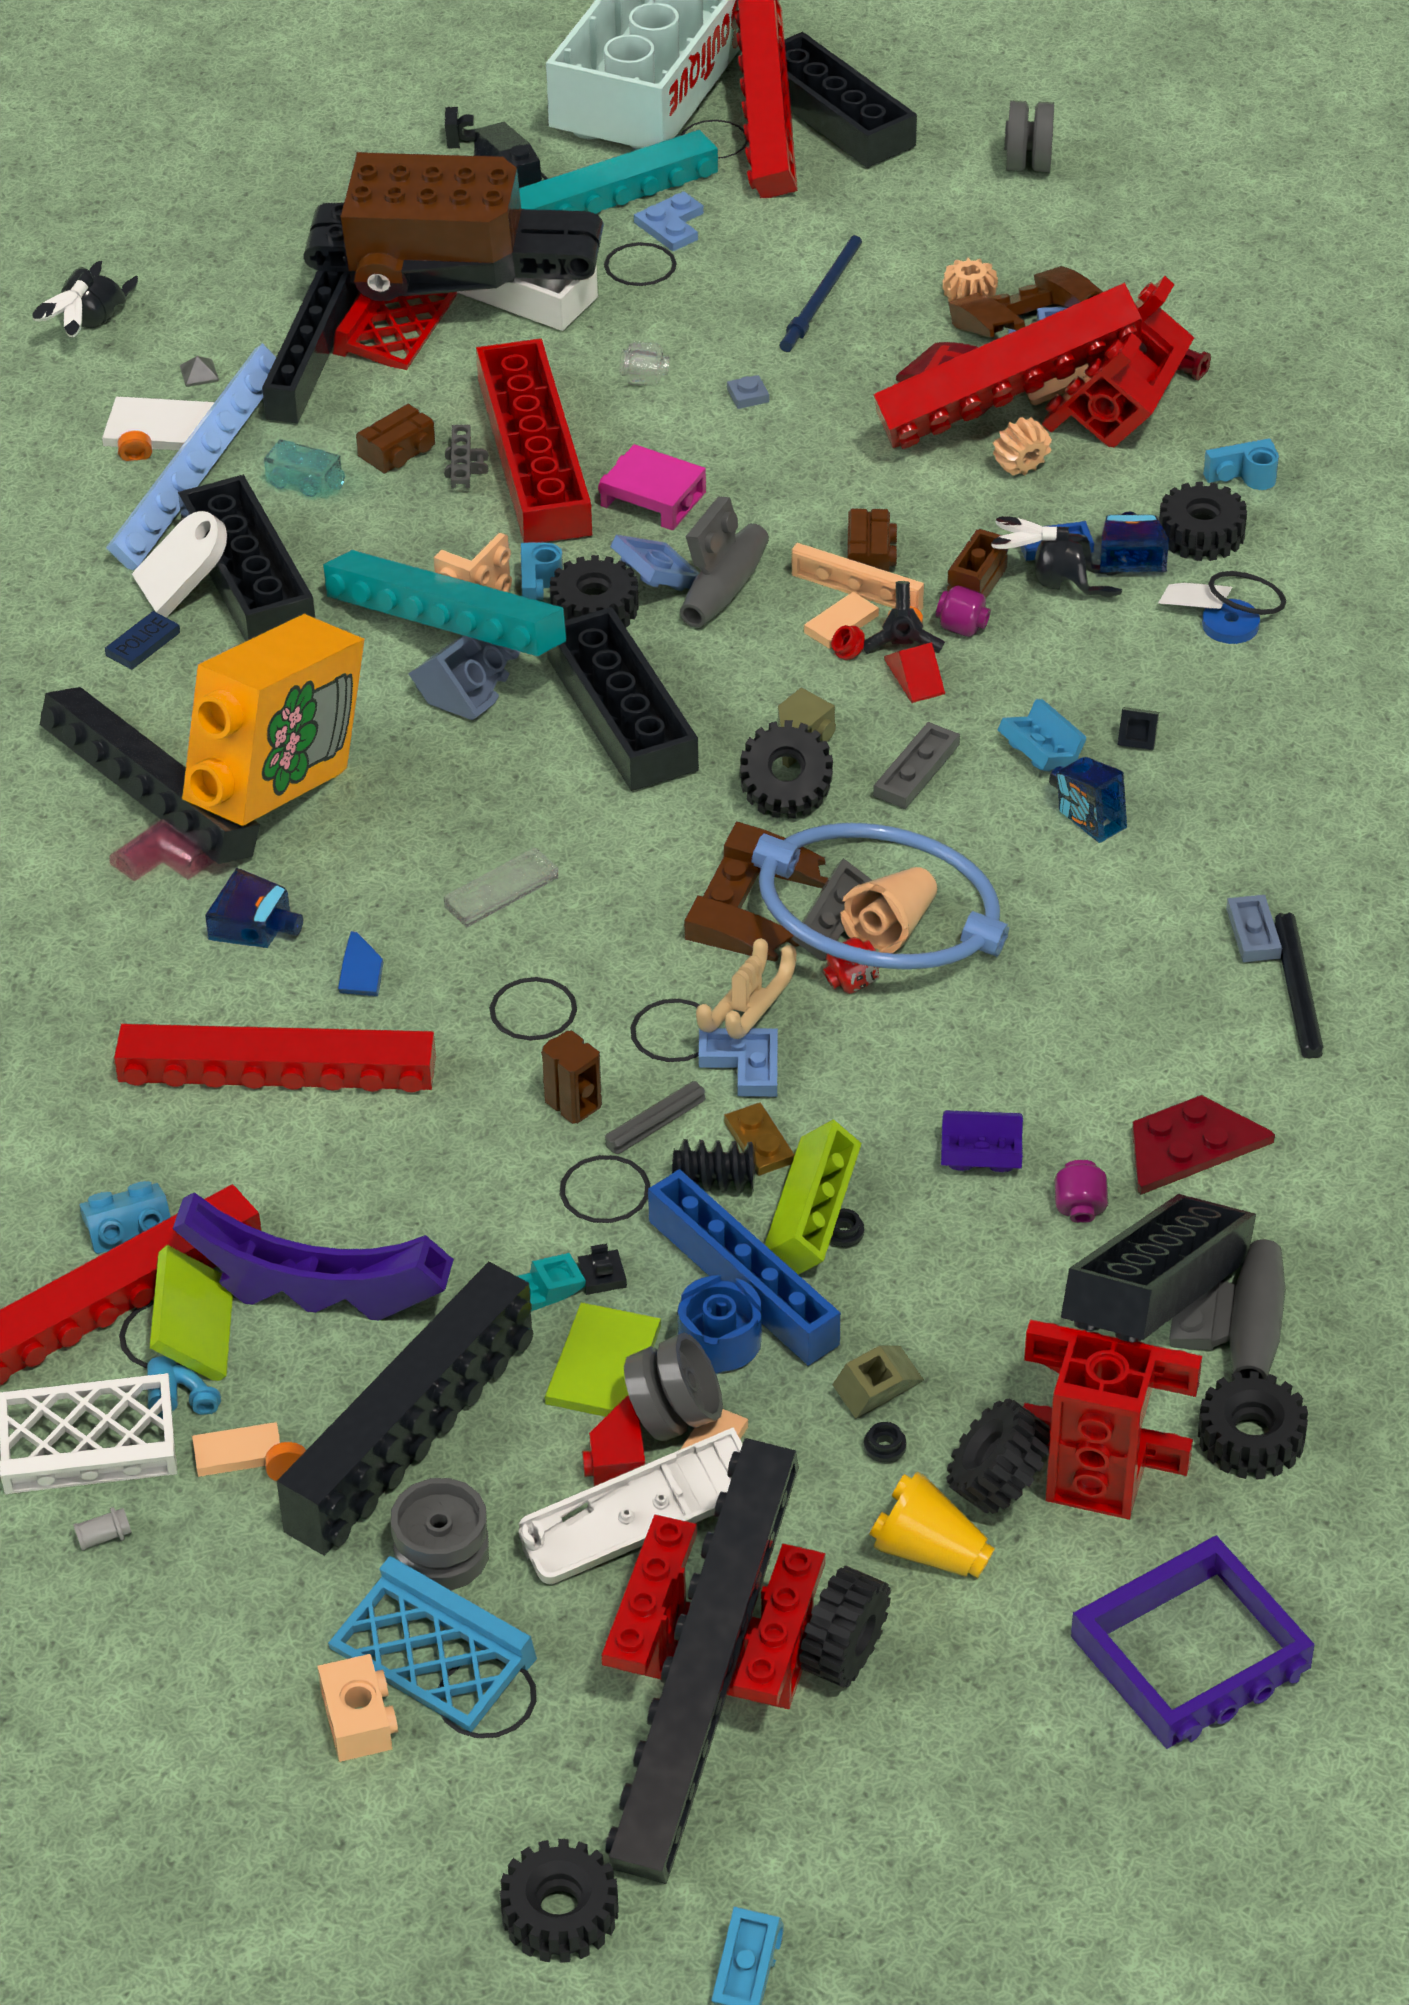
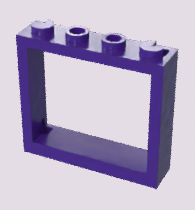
M1217 1535L1073 1612L1071 1637L1166 1749L1186 1738L1193 1742L1201 1734L1202 1729L1214 1722L1218 1724L1227 1723L1237 1714L1239 1708L1252 1701L1255 1704L1266 1701L1278 1686L1287 1681L1292 1684L1299 1682L1300 1674L1309 1670L1312 1665L1315 1644ZM1218 1575L1278 1642L1282 1649L1172 1710L1108 1634Z

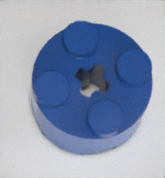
M721 1275L700 1278L684 1289L677 1312L678 1334L685 1332L693 1336L707 1354L716 1374L735 1370L748 1364L759 1353L762 1342L761 1300L756 1290L750 1284L738 1278H735V1282L721 1280Z

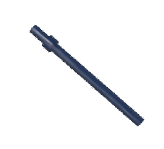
M854 235L849 239L803 310L787 326V333L780 342V348L784 352H790L798 339H803L808 332L810 321L861 246L862 240L859 236Z

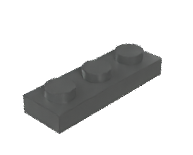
M927 722L874 784L873 797L906 809L960 745V734Z
M843 858L836 865L802 920V923L820 934L837 941L844 930L841 922V912L844 910L845 903L843 901L844 896L853 887L872 881V879ZM794 935L791 938L820 961L826 958L827 953L806 944Z

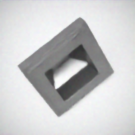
M196 356L180 365L186 387L219 381L212 359Z

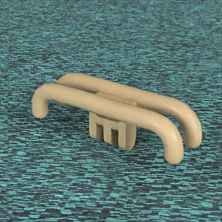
M762 938L755 940L752 956L733 975L732 988L712 1011L706 1004L697 1007L696 1019L701 1031L711 1033L725 1020L726 1031L731 1038L741 1039L747 1035L791 981L796 965L797 952L795 947L785 945L782 948L778 972L768 986L762 988V974L768 957V943ZM733 1010H737V1011H741V1012H745V1013L740 1017V1014H739L738 1012H736V1011H733Z

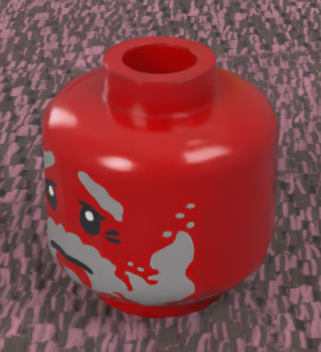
M852 937L843 942L853 947L876 951L869 940L863 942L858 937ZM826 954L828 966L822 970L833 989L840 986L844 992L853 994L878 980V967L862 965Z

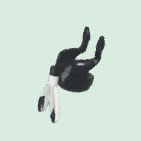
M97 261L89 270L79 267L65 281L61 294L43 302L34 310L32 314L33 320L46 321L63 312L64 330L69 337H75L81 330V326L95 328L105 323L113 315L114 307L126 302L127 295L137 286L138 276H134L126 281L121 289L112 279L100 275L103 261Z
M1011 516L996 518V525L1001 529L1014 533L994 539L991 542L993 548L1010 549L1041 541L1036 550L1035 571L1039 583L1049 589L1060 590L1063 581L1071 580L1087 595L1113 597L1122 593V589L1112 586H1089L1086 569L1093 573L1116 575L1124 571H1111L1112 567H1104V569L1108 570L1101 572L1102 565H1096L1092 562L1090 542L1085 535L1069 533V527H1042Z

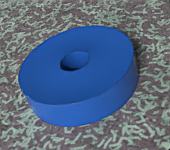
M1229 599L1234 603L1249 608H1255L1245 601L1238 599ZM1223 603L1221 609L1205 608L1203 612V630L1209 637L1218 642L1227 644L1243 643L1251 640L1258 633L1260 624L1259 614L1247 613L1232 608Z

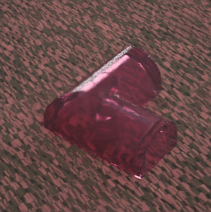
M164 819L154 823L109 856L110 864L133 881L138 880L161 863H165L187 880L214 863L196 843L178 832L176 828Z

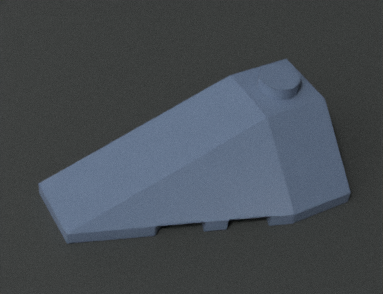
M462 635L408 674L428 704L473 720L496 703L499 694L493 689L497 681L505 682L510 673L504 667L508 660L518 658L520 651Z

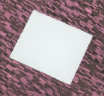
M1195 583L1168 585L1158 602L1159 604L1221 609L1223 602L1212 594L1209 585ZM1214 585L1216 590L1225 598H1227L1232 589L1230 586Z

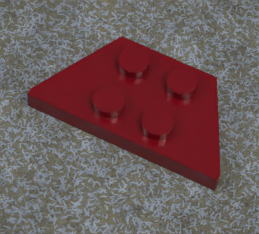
M1203 1095L1132 1122L1137 1191L1140 1195L1273 1144L1275 1134L1271 1130Z

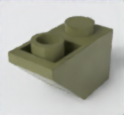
M801 687L778 705V727H784L785 720H793L792 727L799 728L800 722L808 725L809 733L816 730L821 734L820 741H828L836 729L835 705ZM782 757V764L787 768L797 761L792 757Z
M879 1345L846 1363L832 1385L855 1419L923 1382L924 1379L901 1346Z

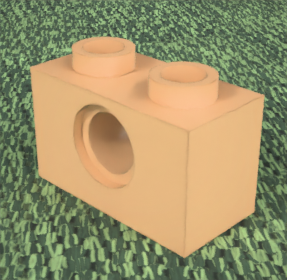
M371 1654L319 1665L320 1689L339 1762L392 1750L391 1734L398 1732L397 1720L393 1705L384 1706L382 1697L389 1696L383 1669L375 1671Z

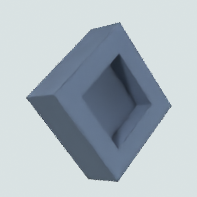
M759 375L727 381V390L737 409L769 402V393Z

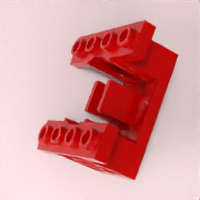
M1166 276L1161 278L1155 285L1149 282L1137 297L1139 300L1135 302L1142 318L1141 340L1133 333L1122 342L1119 339L1115 340L1106 350L1104 359L1100 360L1097 357L1084 372L1086 374L1085 377L1080 378L1076 376L1066 387V393L1063 396L1056 394L1047 404L1045 409L1048 411V414L1042 425L1051 433L1072 415L1106 446L1115 448L1152 415L1195 338L1160 308L1175 285Z
M1030 1319L1026 1331L1024 1360L1061 1368L1053 1393L1052 1407L1024 1403L1023 1406L1045 1422L1051 1429L1049 1431L1050 1443L1047 1444L1049 1446L1045 1501L1130 1520L1145 1467L1184 1476L1188 1474L1193 1439L1174 1433L1142 1428L1152 1388L1196 1397L1200 1382L1202 1356L1182 1350L1153 1346L1140 1341L1127 1342L1097 1332H1087L1059 1326L1055 1323H1045Z
M654 1514L601 1654L603 1666L661 1679L665 1659L668 1655L674 1657L679 1642L674 1640L678 1619L681 1614H688L691 1602L686 1601L685 1566L697 1536L696 1523ZM782 1543L768 1586H763L761 1590V1619L751 1618L727 1695L790 1710L803 1671L800 1666L802 1662L799 1661V1656L803 1651L800 1649L801 1643L807 1634L804 1632L806 1625L813 1616L811 1612L814 1608V1596L825 1567L826 1553Z

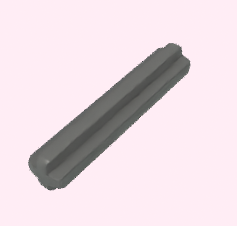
M691 1081L605 1135L607 1148L614 1154L622 1153L704 1102L706 1099L704 1088L697 1081Z

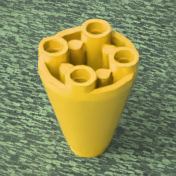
M916 1472L911 1478L904 1474L891 1497L898 1501L890 1515L882 1512L869 1533L870 1536L876 1539L874 1548L883 1553L966 1577L969 1573L978 1579L995 1550L993 1546L986 1543L988 1538L925 1475Z

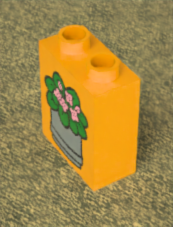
M303 614L198 664L182 799L244 826L340 775L347 768L365 639Z

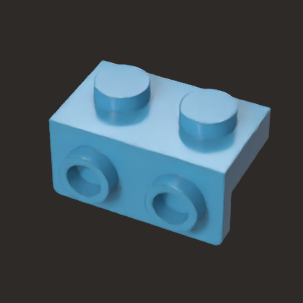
M1036 699L1028 717L1002 718L997 729L1009 740L1010 746L1022 751L1032 760L1031 763L1036 768L1043 771L1068 769L1075 765L1086 741V736L1043 699Z
M149 1181L134 1183L127 1188L128 1191L114 1195L111 1192L97 1193L90 1196L88 1202L79 1204L81 1215L89 1230L95 1253L107 1252L171 1217L166 1195L158 1183L151 1184Z

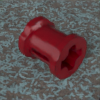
M1188 349L1178 370L1191 374L1193 379L1199 381L1209 370L1211 354L1206 351L1199 353Z

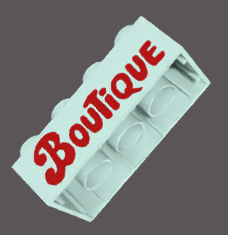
M595 0L546 62L549 127L573 132L576 136L583 139L600 138L630 145L634 150L675 138L740 50L736 38V33H739L740 29L737 26L734 13L736 10H739L738 0Z

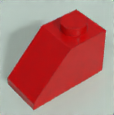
M627 1395L589 1433L590 1450L582 1451L584 1476H593L594 1486L645 1465L640 1420L629 1395Z

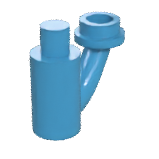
M166 1356L155 1357L148 1362L147 1376L169 1374L172 1411L178 1406L177 1384H183L191 1391L189 1403L195 1413L205 1415L213 1414L217 1411L221 1403L220 1392L213 1387L207 1386L194 1371L185 1366L177 1365L176 1361ZM161 1388L148 1389L149 1410L161 1398ZM163 1410L157 1415V1416H159V1417L162 1418V1419H163Z

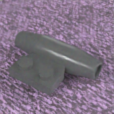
M718 496L685 536L693 564L701 572L693 581L680 608V615L686 624L695 628L702 627L729 605L754 573L769 542L768 533L758 524H748L736 533L738 518L734 512L730 497Z
M1267 1239L1252 1242L1248 1248L1236 1285L1224 1280L1220 1281L1172 1318L1169 1337L1171 1347L1188 1350H1213V1347L1230 1341L1233 1373L1241 1372L1242 1378H1249L1250 1371L1259 1372L1258 1378L1266 1380L1280 1343L1286 1285L1281 1247L1276 1242Z

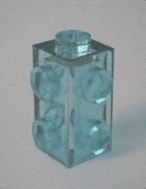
M279 439L264 458L266 483L272 484L276 488H287L302 492L308 497L317 496L328 499L334 490H340L343 486L345 473L341 467L340 455Z

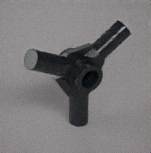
M909 581L896 582V608H892L882 625L883 629L865 639L863 649L866 654L889 642L892 644H913L916 641L921 645L932 642L934 652L939 653L945 641L922 629L923 624L914 609L910 608Z

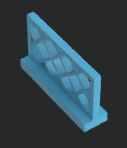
M389 1556L379 1568L382 1577L328 1642L329 1647L346 1659L371 1654V1657L375 1656L376 1661L372 1659L375 1671L383 1669L388 1684L438 1714L445 1716L460 1727L472 1732L521 1668L528 1670L537 1660L531 1636ZM385 1594L399 1601L400 1612L375 1616L374 1608ZM428 1618L434 1622V1633L410 1637L408 1621ZM402 1623L405 1639L379 1643L377 1628ZM372 1630L374 1645L354 1649L346 1644L354 1633ZM459 1638L469 1642L471 1653L445 1658L443 1642ZM438 1644L439 1660L414 1664L412 1648ZM476 1647H478V1648H480V1649H482V1650H481V1651H476ZM402 1650L407 1651L409 1666L391 1670L383 1666L381 1655ZM499 1659L507 1664L499 1675L481 1679L478 1662ZM473 1664L475 1680L450 1685L447 1669ZM442 1670L444 1687L425 1691L418 1686L416 1675ZM411 1677V1682L405 1678ZM477 1691L479 1701L468 1715L453 1707L452 1696ZM441 1698H446L447 1703L442 1701Z

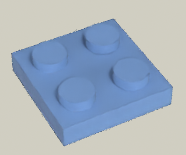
M616 535L610 546L621 556L620 561L626 563V566L635 569L641 574L640 579L653 587H658L662 584L683 591L684 588H691L694 579L699 574L694 567L665 542Z

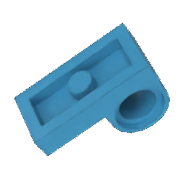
M1270 438L1206 450L1203 475L1208 483L1220 480L1229 481L1236 477H1242L1247 486L1257 490H1266L1272 488L1276 483L1279 455Z
M521 543L522 597L544 600L543 588H550L551 576L555 577L554 572L557 568L563 569L562 551L559 546L553 543Z
M733 1907L711 2000L713 2003L719 2005H762L770 1968L774 1967L776 1962L773 1959L774 1950L780 1949L784 1925L780 1917Z

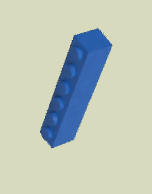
M679 1169L648 1188L649 1222L707 1275H721V1280L735 1282V1278H738L750 1284L756 1290L761 1300L762 1324L805 1364L811 1365L840 1345L841 1312Z

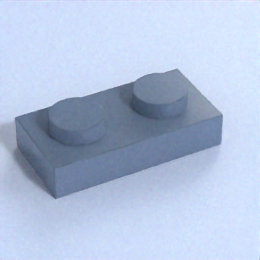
M1255 895L1227 898L1226 910L1242 961L1253 962L1281 959L1282 946L1266 896Z

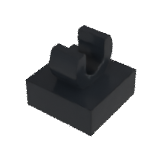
M445 107L447 149L460 148V139L467 142L475 140V129L467 130L464 128L466 126H474V116L466 114L459 118L458 107Z
M1123 707L1117 745L1154 750L1160 712Z
M607 1243L590 1246L591 1254L578 1256V1267L586 1280L584 1287L586 1295L627 1288V1279L618 1249L608 1251Z

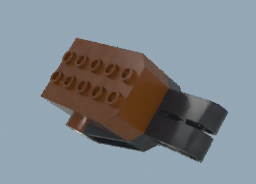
M357 152L345 202L323 203L315 209L303 258L305 263L314 270L349 272L351 283H355L357 289L364 296L381 302L390 301L398 296L494 289L505 283H513L515 278L585 280L592 277L595 273L604 224L597 214L588 211L521 209L517 168L504 157Z

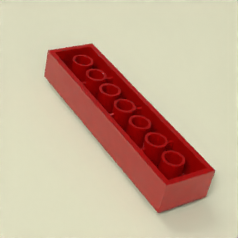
M1122 283L873 394L877 415L893 448L899 446L902 449L912 447L920 441V437L930 433L933 435L941 434L947 431L954 422L961 419L964 421L973 420L982 414V410L990 406L1002 407L1013 400V396L1024 391L1026 394L1036 392L1045 385V382L1051 379H1065L1074 374L1076 368L1085 364L1089 366L1097 357L1100 360L1104 359L1106 350L1117 339L1122 342L1133 333L1141 340L1142 318L1126 284Z
M542 338L476 347L478 382L523 542L543 543L592 536L590 497Z

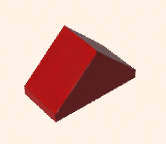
M932 642L884 656L885 662L911 703L945 695Z

